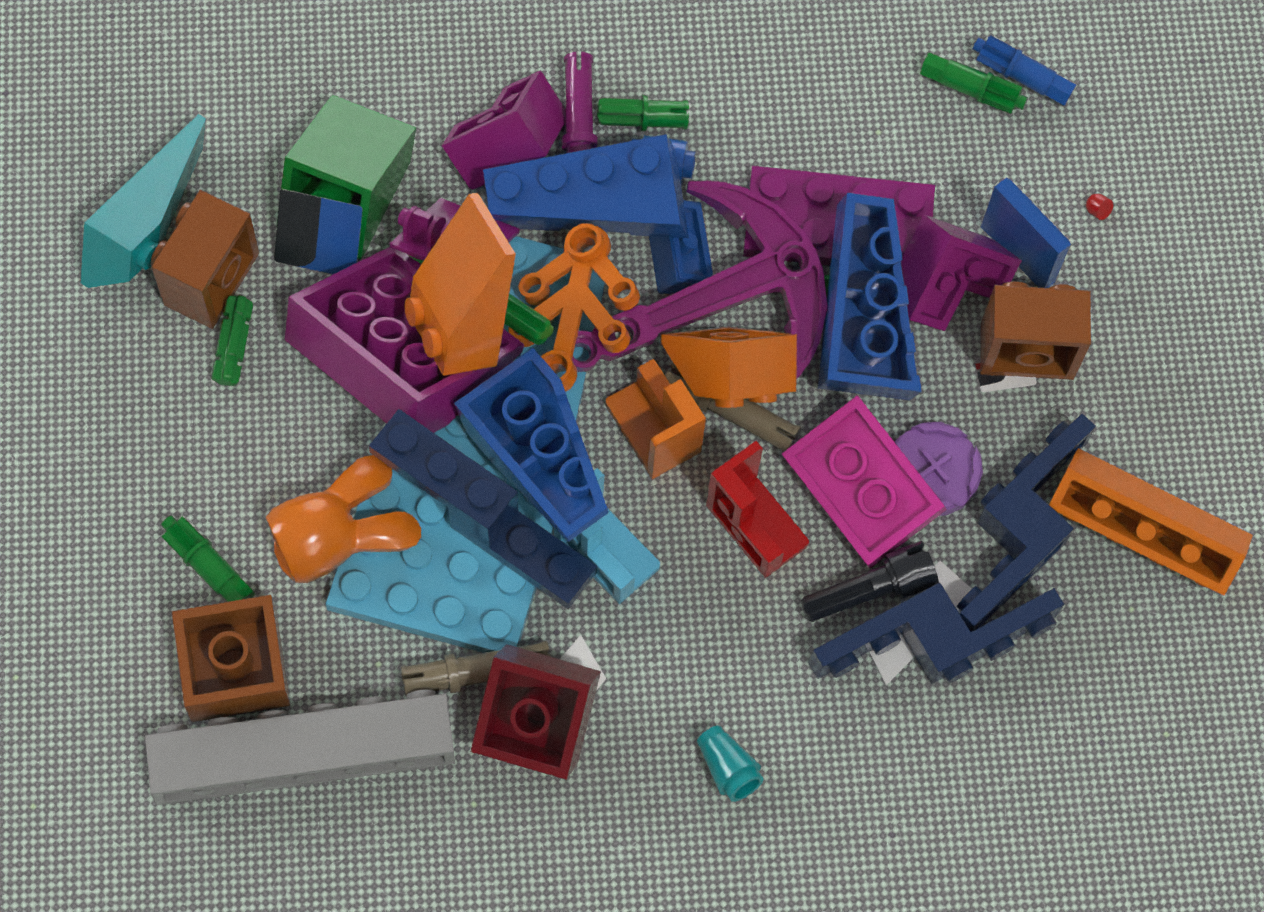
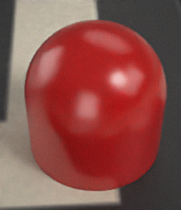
M1100 193L1092 194L1086 201L1087 211L1099 220L1106 219L1114 207L1113 201Z

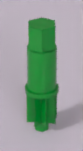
M928 52L920 71V75L973 97L979 103H985L1009 114H1012L1015 107L1023 110L1028 100V97L1021 95L1023 86L995 76L991 72L987 74Z
M169 516L162 522L161 526L167 532L161 537L183 559L184 564L190 566L226 602L253 598L255 596L254 591L240 578V575L212 547V542L209 539H205L183 516L178 521L173 516Z

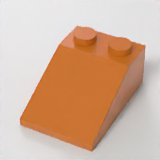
M478 193L468 194L413 276L410 298L405 300L407 321L410 326L416 327L422 338L426 355L435 360L443 376L495 367L498 364L516 253Z

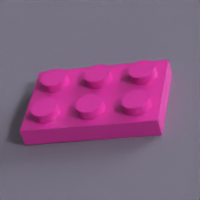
M858 395L782 453L783 457L870 569L884 559L886 553L897 549L947 510Z

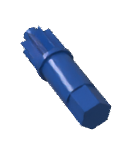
M992 35L988 37L987 41L978 37L972 48L979 53L977 61L1004 75L1003 77H1010L1064 106L1076 87V84L1061 77L1056 71L1022 53V50H1017Z

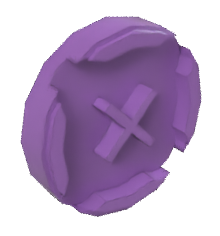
M942 422L920 423L911 427V430L905 432L902 436L900 435L895 441L896 445L946 507L947 510L939 516H946L964 508L975 496L983 474L981 454L976 445L974 448L972 442L967 439V435L959 428Z

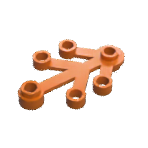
M588 223L573 227L565 238L564 253L536 273L526 274L520 280L518 286L524 300L530 305H538L534 310L550 321L561 314L554 348L544 353L541 357L556 374L562 371L565 372L560 377L565 392L572 388L577 379V368L572 361L583 312L599 331V340L608 352L619 353L625 350L630 343V334L625 325L619 320H614L589 289L592 270L609 287L608 296L617 309L623 311L630 310L637 305L640 299V293L635 283L631 279L623 277L609 260L608 255L611 251V242L607 233L602 228ZM594 246L589 251L583 252L586 247ZM571 271L569 283L549 297V285ZM541 285L538 291L528 293L532 286ZM631 290L628 296L617 298L621 291ZM508 327L509 333L522 342L524 347L534 345L533 342L522 335H518V332ZM621 332L618 339L608 341V337L612 333Z

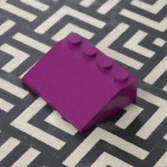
M391 247L289 296L284 340L386 424L396 411L400 409L435 433L449 425L459 415L454 404L456 401L512 363L523 352L524 348L522 342L503 328L497 366L443 376L435 360L426 355L419 332L415 326L409 325L405 314V300L410 298L413 276L421 264L408 256V254Z

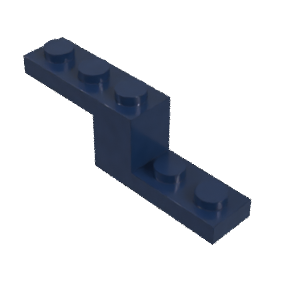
M398 409L370 443L369 451L372 455L449 508L451 528L565 608L569 609L597 573V565L518 511L517 490L402 410Z
M1081 414L1070 425L1065 420L1057 425L1045 439L1049 446L1038 456L1033 451L1027 454L1013 470L1016 477L1006 487L1001 483L996 484L981 500L980 504L984 509L978 524L1010 554L1005 556L991 571L990 576L994 580L983 591L975 586L956 606L961 611L960 616L970 632L982 627L1067 543L1074 528L1036 492L1074 457L1078 448L1082 449L1088 443L1096 425L1085 415Z
M938 583L815 648L808 663L817 679L830 672L834 678H837L858 666L859 661L857 658L872 650L876 655H880L894 648L902 641L899 637L902 635L931 684L943 678H946L948 683H952L974 669L971 664L972 662L985 655L988 656L990 661L995 660L1011 651L1016 646L1013 640L1024 634L1029 633L1031 638H1036L1052 629L1057 624L1054 618H1056L1065 604L1055 588L970 632L942 584Z

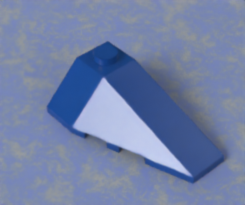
M534 348L524 353L454 403L466 433L492 464L568 542L609 513L562 381Z

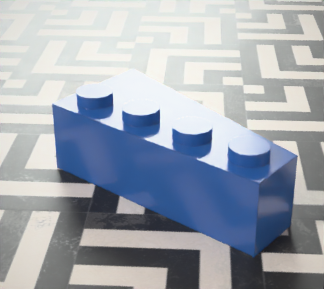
M667 134L483 169L488 209L495 220L519 229L561 231V229L571 230L579 224L588 223L602 228L605 232L630 233V235L635 236L656 234L671 235L672 238H689L676 150Z
M846 193L837 204L818 389L909 401L922 392L914 357L916 352L914 335L910 330L907 309L909 300L907 286H904L901 261L903 259L894 199Z

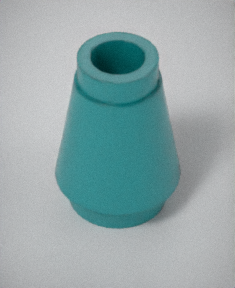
M720 725L709 728L699 736L697 744L721 795H727L732 802H736L746 798L760 787L764 780L759 772L761 765L725 732Z

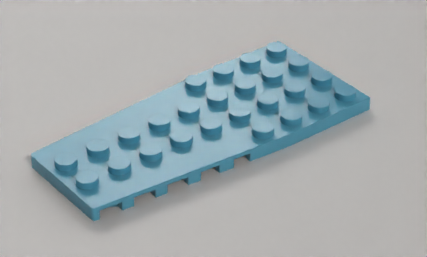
M516 236L509 242L516 253L509 293L534 309L538 305H530L524 300L519 292V282L526 274L536 273L564 253V249ZM592 270L589 289L602 304L605 283ZM571 271L549 285V297L569 283ZM541 285L532 286L528 293L538 291ZM583 312L579 331L592 332L595 326ZM561 314L550 321L554 331L547 338L545 344H534L530 347H524L523 352L517 358L532 348L540 356L553 350ZM504 324V329H505L507 332H509V331H508V327H509V326H507L506 324ZM584 347L574 348L573 356L576 360L586 361L589 359V353ZM558 372L557 376L560 378L565 372ZM577 372V379L574 385L566 391L575 420L577 419L579 405L581 404L586 372ZM459 415L449 425L435 432L440 438L517 490L518 511L553 535L554 526L492 464L466 433ZM392 469L390 485L383 491L360 503L354 520L396 511L411 514L421 526V538L417 545L400 552H358L353 554L337 568L326 601L327 610L481 653L501 650L506 644L519 647L537 587L451 528L449 508Z

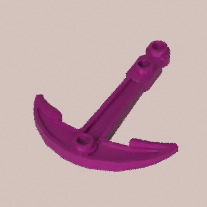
M708 180L689 181L686 192L713 207L734 228L739 229L744 225L761 250V253L649 306L638 305L612 316L614 320L621 321L632 335V340L628 347L619 353H611L604 348L598 337L599 331L595 327L592 332L578 331L575 348L584 347L589 353V359L578 361L574 356L572 357L577 372H587L593 369L599 359L613 361L648 346L661 334L671 332L772 292H780L789 316V321L784 326V333L797 334V380L817 350L827 311L824 272L816 249L806 232L778 204L745 187L731 183ZM787 257L795 258L799 263V270L791 271L787 269L784 259ZM615 332L608 337V341L617 339Z

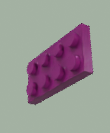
M752 166L749 190L778 204L806 232L816 249L821 265L828 266L831 265L837 204L846 193L894 199L902 256L923 215L933 217L935 185ZM745 229L743 257H753L760 254L761 250L747 229ZM787 257L784 259V261L798 262L795 258Z

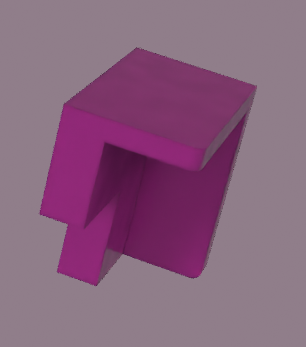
M539 70L504 87L491 108L454 125L442 147L468 187L474 190L485 185L483 169L546 157L566 122V109L542 71Z
M923 215L901 261L904 286H907L909 300L907 305L909 320L945 331L966 290L990 298L995 285H1002L1012 281L1022 260L989 237Z

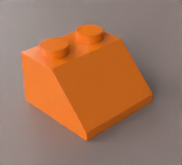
M719 327L661 334L662 346L693 394L698 397L715 399L716 407H743L744 399L747 398L749 402L771 403L777 401V394L796 392L797 334L737 327Z

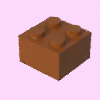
M199 190L192 203L186 202L180 209L175 221L176 228L168 241L163 240L156 247L152 255L151 267L164 306L213 329L223 314L227 297L234 296L258 257L259 249L250 213Z
M1007 282L1002 285H995L981 321L980 374L1074 380L1091 345V291L1077 290L1074 286L1066 284L1054 285L1050 288L1029 287L1028 284L1023 282Z
M271 595L172 611L184 707L191 722L291 706L277 612Z

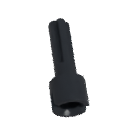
M920 540L886 553L885 559L882 560V566L866 571L865 574L804 596L801 600V605L806 618L814 622L894 593L896 597L900 596L901 599H905L938 584L939 580L929 552L923 551V541Z

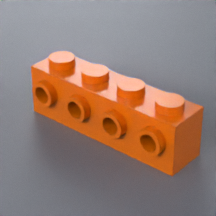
M1079 448L1049 504L1050 507L1067 519L1078 522L1104 535L1109 540L1122 544L1148 557L1153 562L1166 566L1223 596L1226 594L1246 558L1253 537L1252 534Z

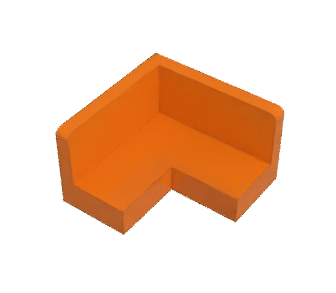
M654 359L637 367L635 383L606 398L605 406L652 479L701 453L706 417L682 380L680 379L670 384Z

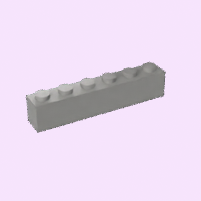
M418 690L408 693L406 695L407 699L387 702L385 697L374 696L360 699L357 701V706L337 708L336 704L323 703L307 708V713L288 715L283 710H272L260 713L257 716V720L238 722V719L234 717H221L208 721L207 727L188 729V726L184 724L165 725L157 729L158 733L145 735L150 794L157 805L455 764L446 694L436 695L434 690Z

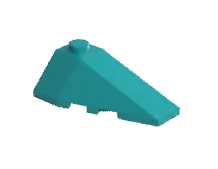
M198 114L84 222L80 282L82 285L91 288L129 282L141 269L147 270L151 268L152 255L158 244L165 238L203 150L205 117Z

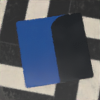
M285 189L280 190L274 260L278 263L329 274H335L357 263L362 207Z

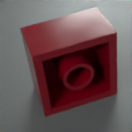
M506 644L493 657L470 752L567 780L578 765L601 671Z

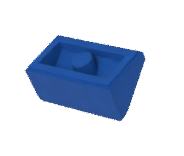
M683 200L689 238H672L671 235L650 234L649 236L657 290L660 294H674L713 276L701 202Z

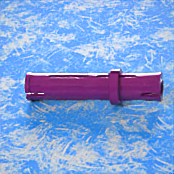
M571 52L564 56L566 134L562 136V149L566 153L598 147V137L593 134V56L590 53L581 52V70H577L576 52Z

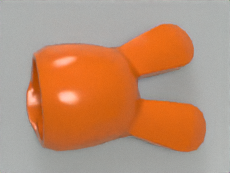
M374 455L364 456L349 466L323 492L298 496L271 509L265 518L274 539V553L282 571L295 583L314 581L332 572L358 552H400L417 545L421 538V526L409 513L396 511L354 520L350 512L352 508L383 491L390 485L392 481V468Z

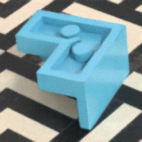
M597 468L594 472L604 496L605 475ZM609 509L608 514L569 542L554 527L555 537L597 565V573L593 578L619 605L660 569V561Z

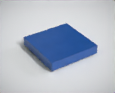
M1006 177L994 186L981 228L993 240L1022 260L1019 268L1038 288H1049L1057 279L1070 248V241Z

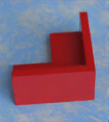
M755 441L711 473L706 507L761 574L767 578L806 549L809 545V539L758 479L757 475L763 448Z

